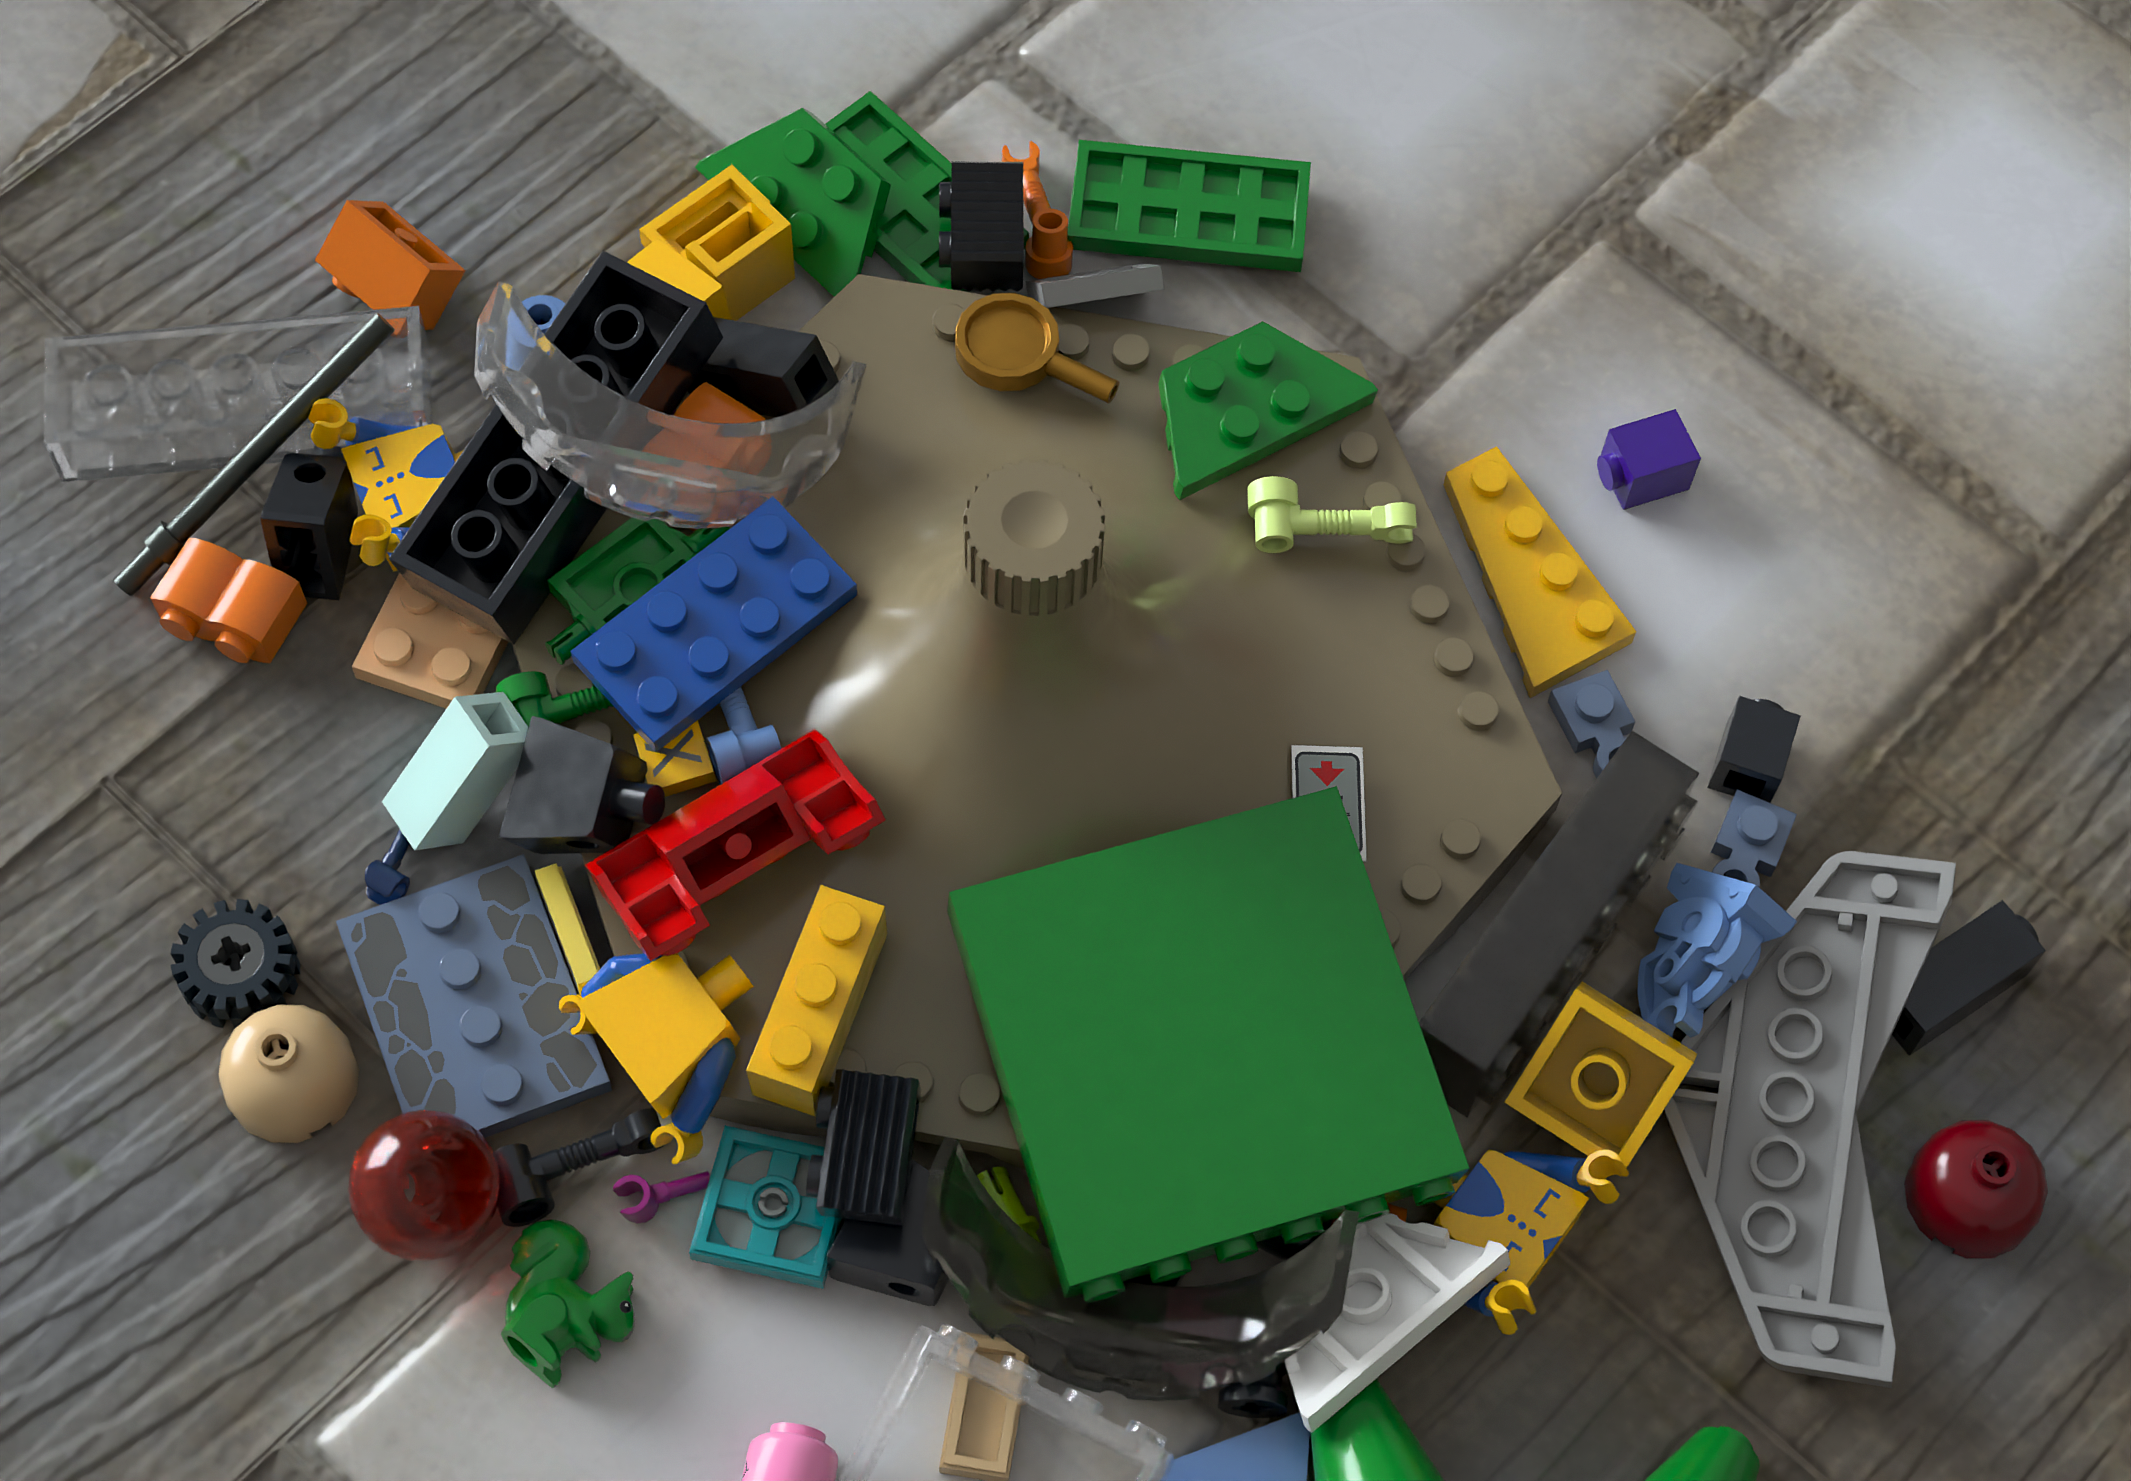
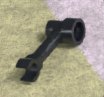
M654 1108L638 1110L627 1116L624 1120L616 1122L610 1130L593 1135L591 1138H585L584 1141L579 1140L578 1143L568 1144L565 1148L560 1147L559 1150L554 1149L535 1157H531L528 1146L522 1143L506 1145L493 1152L489 1157V1162L498 1186L494 1199L503 1224L510 1227H520L535 1223L549 1215L554 1209L555 1203L547 1182L548 1180L565 1175L566 1172L570 1173L572 1170L576 1171L578 1168H584L585 1165L590 1166L591 1163L596 1164L597 1161L601 1162L618 1155L628 1157L634 1154L650 1153L662 1148L663 1146L655 1148L651 1142L652 1132L656 1128L661 1127L656 1110Z

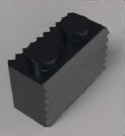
M952 161L951 182H939V218H951V231H939V268H951V289L958 291L965 289L968 292L973 289H977L980 292L985 289H989L992 292L997 289L1004 292L1009 289L1016 292L1023 289V162Z
M836 1069L834 1088L821 1087L816 1127L828 1129L824 1156L811 1155L806 1184V1196L818 1197L816 1208L820 1216L903 1226L921 1099L919 1079Z

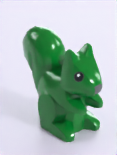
M553 1219L535 1222L522 1231V1235L511 1248L514 1257L510 1265L512 1271L521 1278L510 1291L506 1302L505 1327L501 1335L512 1355L548 1386L554 1388L561 1380V1357L569 1349L574 1347L590 1360L597 1362L601 1358L599 1351L601 1343L597 1335L613 1342L626 1341L632 1335L635 1325V1314L631 1301L633 1286L631 1284L634 1278L631 1272H625L596 1293L590 1294L576 1284L586 1270L590 1258L589 1245L583 1234L572 1225Z

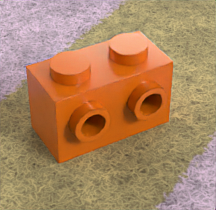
M346 200L315 259L317 263L333 275L332 282L338 289L350 296L360 298L374 310L373 315L376 312L380 314L395 329L394 332L404 333L406 330H433L466 271L384 201Z

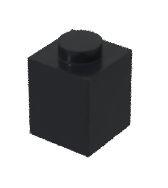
M1739 696L1727 721L1707 788L1732 796L1735 795L1737 790H1740L1771 803L1783 779L1801 715L1786 711L1779 704L1767 699L1752 700Z

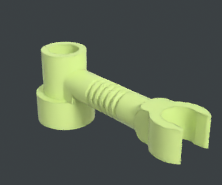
M1278 476L1264 477L1253 481L1248 486V513L1255 519L1256 548L1267 553H1280L1291 549L1294 545L1293 535H1317L1318 533L1320 535L1324 533L1326 535L1330 533L1332 535H1370L1374 540L1403 544L1413 541L1412 529L1417 528L1416 505L1407 502H1396L1385 506H1375L1370 510H1351L1350 512L1348 510L1300 509L1298 503V486L1291 479Z

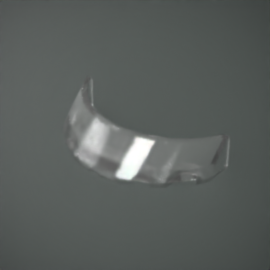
M498 282L477 321L474 376L485 399L487 400L492 396L505 418L523 438L522 449L546 471L552 465L562 474L584 487V497L618 513L643 521L659 519L674 527L720 528L733 526L736 520L745 518L772 496L784 508L790 506L797 497L805 493L827 473L844 447L867 364L853 361L837 385L828 393L806 407L784 416L750 423H710L684 419L636 403L614 392L582 371L540 330L520 301L512 284Z

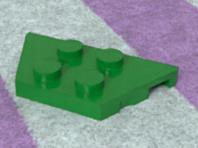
M800 108L701 159L696 164L695 168L708 180L730 165H733L770 201V204L791 223L794 260L833 297L858 274H861L865 257H873L878 237L877 221L880 215L884 213L891 184L812 112Z
M1264 321L1163 369L1158 385L1162 409L1167 415L1165 433L1168 451H1172L1175 469L1173 481L1174 494L1180 501L1373 404L1378 389L1367 379Z

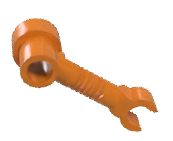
M1030 141L1029 158L1016 159L1010 155L1008 147L1004 145L1002 148V162H1023V202L1032 223V236L1026 243L1025 267L1028 273L1037 279L1068 275L1072 269L1073 244L1071 241H1067L1068 218L1062 211L1051 209L1039 178V147Z

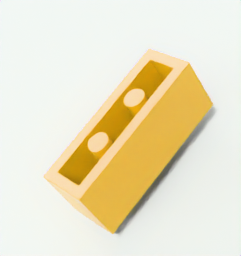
M820 885L746 1069L753 1096L815 1117L817 1116L821 1087H828L887 937L885 906Z

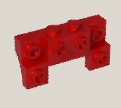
M814 729L585 864L603 898L621 918L633 941L648 959L652 961L660 955L670 956L684 950L694 941L697 933L710 926L700 905L722 895L732 886L767 865L777 862L809 840L814 841L828 855L835 850H848L862 843L869 836L870 829L886 821L876 799L853 776L828 739Z

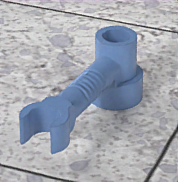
M741 686L720 702L730 730L706 738L711 763L720 785L781 749L777 733L772 724L757 728Z

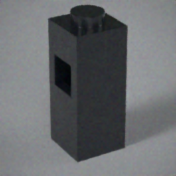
M714 317L724 338L688 389V392L691 394L698 386L707 382L759 415L806 423L838 384L839 380L817 335Z
M2002 900L1931 948L1892 1033V1036L1909 1056L2030 973L2046 950L2039 943L2038 935L2029 921L2020 915L2014 914Z

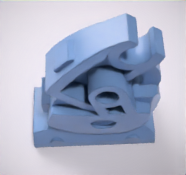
M1676 863L1671 871L1667 889L1678 901L1664 909L1654 930L1659 935L1655 951L1640 961L1638 1001L1643 1020L1672 1038L1676 1026L1692 1038L1698 1035L1702 1029L1704 1010L1724 994L1737 980L1749 978L1758 963L1761 943L1784 936L1793 928L1797 921L1755 884Z

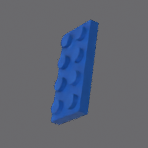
M772 496L570 652L573 662L648 745L657 752L857 596V584Z

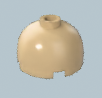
M276 1005L253 1013L233 1030L221 1052L219 1082L227 1107L248 1133L269 1142L299 1143L312 1138L310 1133L322 1129L329 1122L333 1126L341 1120L357 1094L359 1068L347 1036L328 1016L304 1005Z

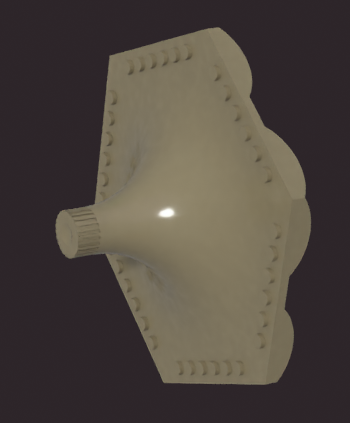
M858 274L798 331L817 335L838 377V384L806 423L761 415L766 419L771 440L768 458L755 474H747L731 487L730 501L720 517L721 521H725L729 528H732L773 496L857 584V596L749 679L741 688L757 728L772 724L777 733L781 749L814 729L827 738L853 776L876 799L886 821L870 829L869 836L859 845L848 850H835L829 855L814 841L809 840L777 862L767 865L732 886L722 895L700 905L710 926L697 933L694 941L687 948L678 952V954L696 978L730 954L754 986L721 1011L741 1039L734 1048L736 1059L720 1098L710 1116L767 1130L827 1137L828 1129L817 1128L815 1116L753 1096L746 1069L820 885L885 906L887 937L828 1087L834 1088L836 1069L919 1079L921 1099L915 1141L987 1153L1001 1161L1026 1170L947 914L949 892L1293 798L1291 745L1363 747L1367 862L1363 863L1405 981L1423 959L1438 949L1472 915L1506 876L1556 811L1562 791L1377 394L1373 404L1179 501L1174 494L1173 481L1175 469L1172 451H1168L1165 433L1167 415L1162 409L1158 385L1163 369L1231 336L1060 307H1050L1048 309L1058 324L1059 353L1119 381V388L1114 399L1107 403L1050 375H1047L1040 383L1020 391H997L980 386L966 376L956 360L955 328L962 312L974 301L988 295ZM1317 351L1370 381L1359 357ZM1278 476L1291 479L1298 486V503L1300 509L1348 510L1350 512L1351 510H1370L1375 506H1385L1396 502H1407L1416 505L1417 528L1412 529L1413 541L1409 543H1388L1384 540H1374L1370 535H1332L1331 533L1329 535L1325 533L1320 535L1318 533L1317 535H1293L1294 545L1291 549L1280 553H1267L1256 548L1255 519L1248 513V486L1253 481L1264 477ZM631 488L602 515L572 561L646 506L668 527L678 530L687 536L694 531L635 495L633 488ZM549 593L515 645L512 644L520 672L538 671L544 673L547 676L552 698L567 693L572 694L574 691L579 692L581 689L585 690V688H591L595 685L573 662L572 657L565 661L563 665H560L556 658H553L548 652L545 642L550 641L574 623L569 611ZM720 703L698 719L706 748L707 737L730 730ZM609 706L608 709L603 708L601 711L596 710L595 713L590 712L588 715L584 714L575 719L558 723L561 726L612 744L640 758L633 734L638 732L615 707ZM718 780L665 797V808L660 820L719 786ZM634 822L630 838L651 825ZM581 853L584 866L604 853ZM585 866L612 956L643 953L631 938L621 918L603 898Z

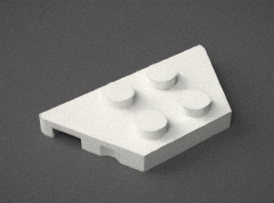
M1388 1213L1377 1219L1351 1225L1350 1221H1348L1263 1291L1304 1427L1311 1433L1314 1432L1510 1265L1508 1249L1501 1243L1488 1240L1485 1248L1450 1239L1448 1229L1424 1222L1407 1223L1399 1219L1397 1215Z

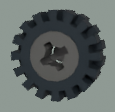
M237 899L236 910H230L225 900L215 902L214 906L217 914L208 918L203 908L194 913L193 917L198 926L192 929L184 923L177 932L183 944L173 943L170 953L176 963L170 965L172 975L187 1004H190L194 1013L202 1020L208 1016L213 1026L223 1029L226 1019L230 1020L234 1028H236L246 1020V1017H250L255 1012L267 1009L270 1006L287 1005L283 994L285 992L292 995L295 994L298 983L294 974H301V964L296 955L298 952L284 922L278 915L273 918L270 909L260 903L256 910L253 911L249 900ZM230 958L231 962L228 966H225V962Z

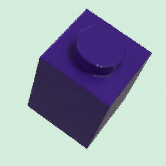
M1674 409L1609 429L1601 455L1597 459V469L1604 487L1608 491H1614L1622 509L1626 510L1690 490L1701 457L1677 410Z

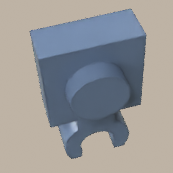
M1608 670L1551 690L1548 703L1574 753L1592 748L1596 756L1593 762V772L1600 784L1604 787L1612 784L1616 773L1609 760L1614 758L1624 760L1634 776L1641 774L1645 764L1644 752L1638 743L1624 737V735L1632 732L1636 721Z
M1737 790L1711 850V853L1725 859L1716 864L1712 873L1755 884L1759 887L1760 879L1757 872L1768 877L1772 876L1797 814Z

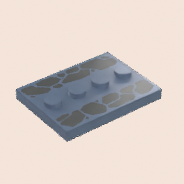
M524 854L336 921L420 1162L612 1091L608 1075L592 1034L572 1035L571 1029L580 1021L581 1012L562 1013L559 1009V1001L562 997L577 995Z

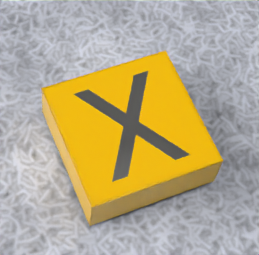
M698 720L657 752L638 733L633 734L640 759L647 763L648 770L645 775L647 783L661 786L665 797L717 781Z

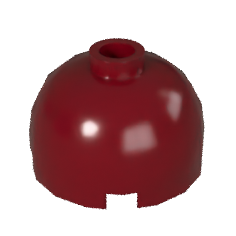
M1962 1120L1934 1133L1915 1154L1904 1182L1907 1208L1919 1230L1931 1241L1936 1237L1944 1245L1954 1248L1953 1254L1966 1259H1992L2014 1250L2039 1223L2048 1194L2045 1168L2033 1147L2014 1130L1989 1120Z

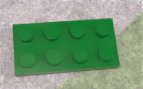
M869 91L825 123V125L891 184L884 213L880 215L877 221L878 237L874 251L910 283L951 289V268H939V231H951V218H939V182H951V162L874 93ZM1024 228V250H1025V249H1026V243H1027V241H1028V239H1029V232Z
M1079 139L1067 241L1072 242L1073 250L1301 272L1311 162Z

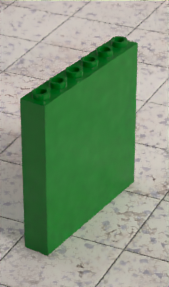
M1337 786L949 892L947 914L1065 1298L1083 1294L1085 1303L1104 1300L1124 1292L1125 1286L1123 1281L1150 1274L1152 1283L1175 1279L1192 1271L1190 1261L1216 1254L1219 1263L1236 1261L1258 1252L1256 1243L1258 1241L1282 1235L1285 1244L1307 1240L1325 1231L1323 1222L1348 1215L1351 1225L1368 1222L1388 1214L1390 1209L1387 1203L1413 1196L1415 1205L1429 1204L1454 1194L1453 1184L1457 1183L1469 1170V1165Z

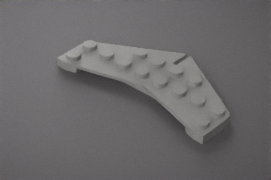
M1845 851L1831 856L1786 910L1797 921L1793 928L1782 937L1761 943L1758 963L1749 978L1737 980L1735 984L1709 1006L1703 1014V1025L1698 1035L1692 1038L1686 1035L1681 1041L1683 1045L1696 1052L1697 1056L1680 1084L1719 1089L1718 1094L1677 1088L1663 1111L1759 1352L1769 1365L1778 1370L1892 1388L1896 1345L1888 1308L1856 1112L1952 904L1956 863L1856 851Z

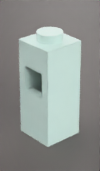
M504 692L454 697L383 799L382 803L414 850L464 843L518 768L529 727Z

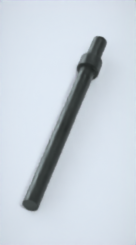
M376 312L168 524L161 521L143 539L146 546L113 579L116 585L129 596H133L165 563L172 565L188 538L308 419L314 402L319 399L329 398L395 329Z

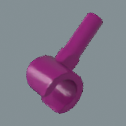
M708 1171L667 1183L664 1181L649 1185L640 1176L627 1175L617 1180L613 1186V1191L619 1197L630 1196L635 1192H644L643 1199L638 1205L625 1208L620 1213L630 1222L636 1224L646 1223L657 1213L659 1204L668 1202L672 1198L707 1189L710 1174Z

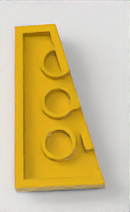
M1497 446L1446 472L1443 486L1469 550L1475 552L1483 571L1482 582L1489 599H1494L1504 623V636L1511 653L1515 652L1524 672L1522 680L1530 698L1633 642L1636 630Z

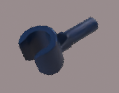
M400 829L382 861H373L365 871L366 895L370 900L379 905L404 897L410 885L409 877L397 871L410 845Z

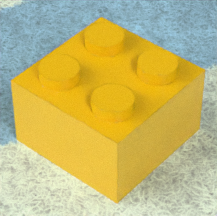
M1582 981L1571 995L1504 1103L1587 1156L1599 1150H1611L1617 1153L1627 1168L1693 1065L1697 1053Z

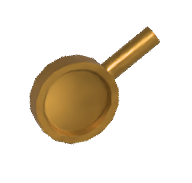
M996 293L978 299L962 312L955 328L956 360L965 375L980 386L997 391H1020L1040 383L1047 375H1050L1107 403L1114 399L1118 391L1119 381L1059 353L1058 324L1049 309L1031 297L1016 293Z

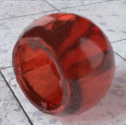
M423 1109L400 1114L380 1124L366 1137L354 1157L348 1182L351 1210L357 1224L369 1240L386 1253L406 1260L425 1262L447 1258L474 1243L483 1234L495 1215L501 1192L499 1163L492 1147L484 1136L465 1119L447 1112ZM408 1172L412 1175L415 1182V1195L411 1202L407 1199L403 1190L409 1189V1176H406ZM441 1211L435 1221H430V1216Z

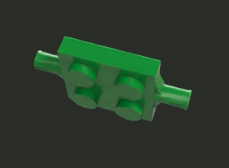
M648 506L643 508L547 580L550 593L569 611L574 623L550 641L545 642L548 652L553 658H556L560 665H563L565 661L572 657L570 652L572 649L730 529L725 521H721L720 516L714 515L712 519L687 536L678 530L668 527Z

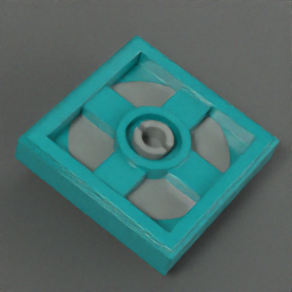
M724 1125L689 1250L690 1259L824 1289L828 1274L827 1254L838 1235L842 1218L820 1216L816 1208L818 1197L806 1196V1184L811 1155L824 1156L825 1147Z

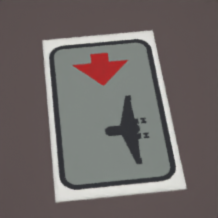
M1291 745L1293 798L1337 786L1362 860L1367 862L1363 747Z

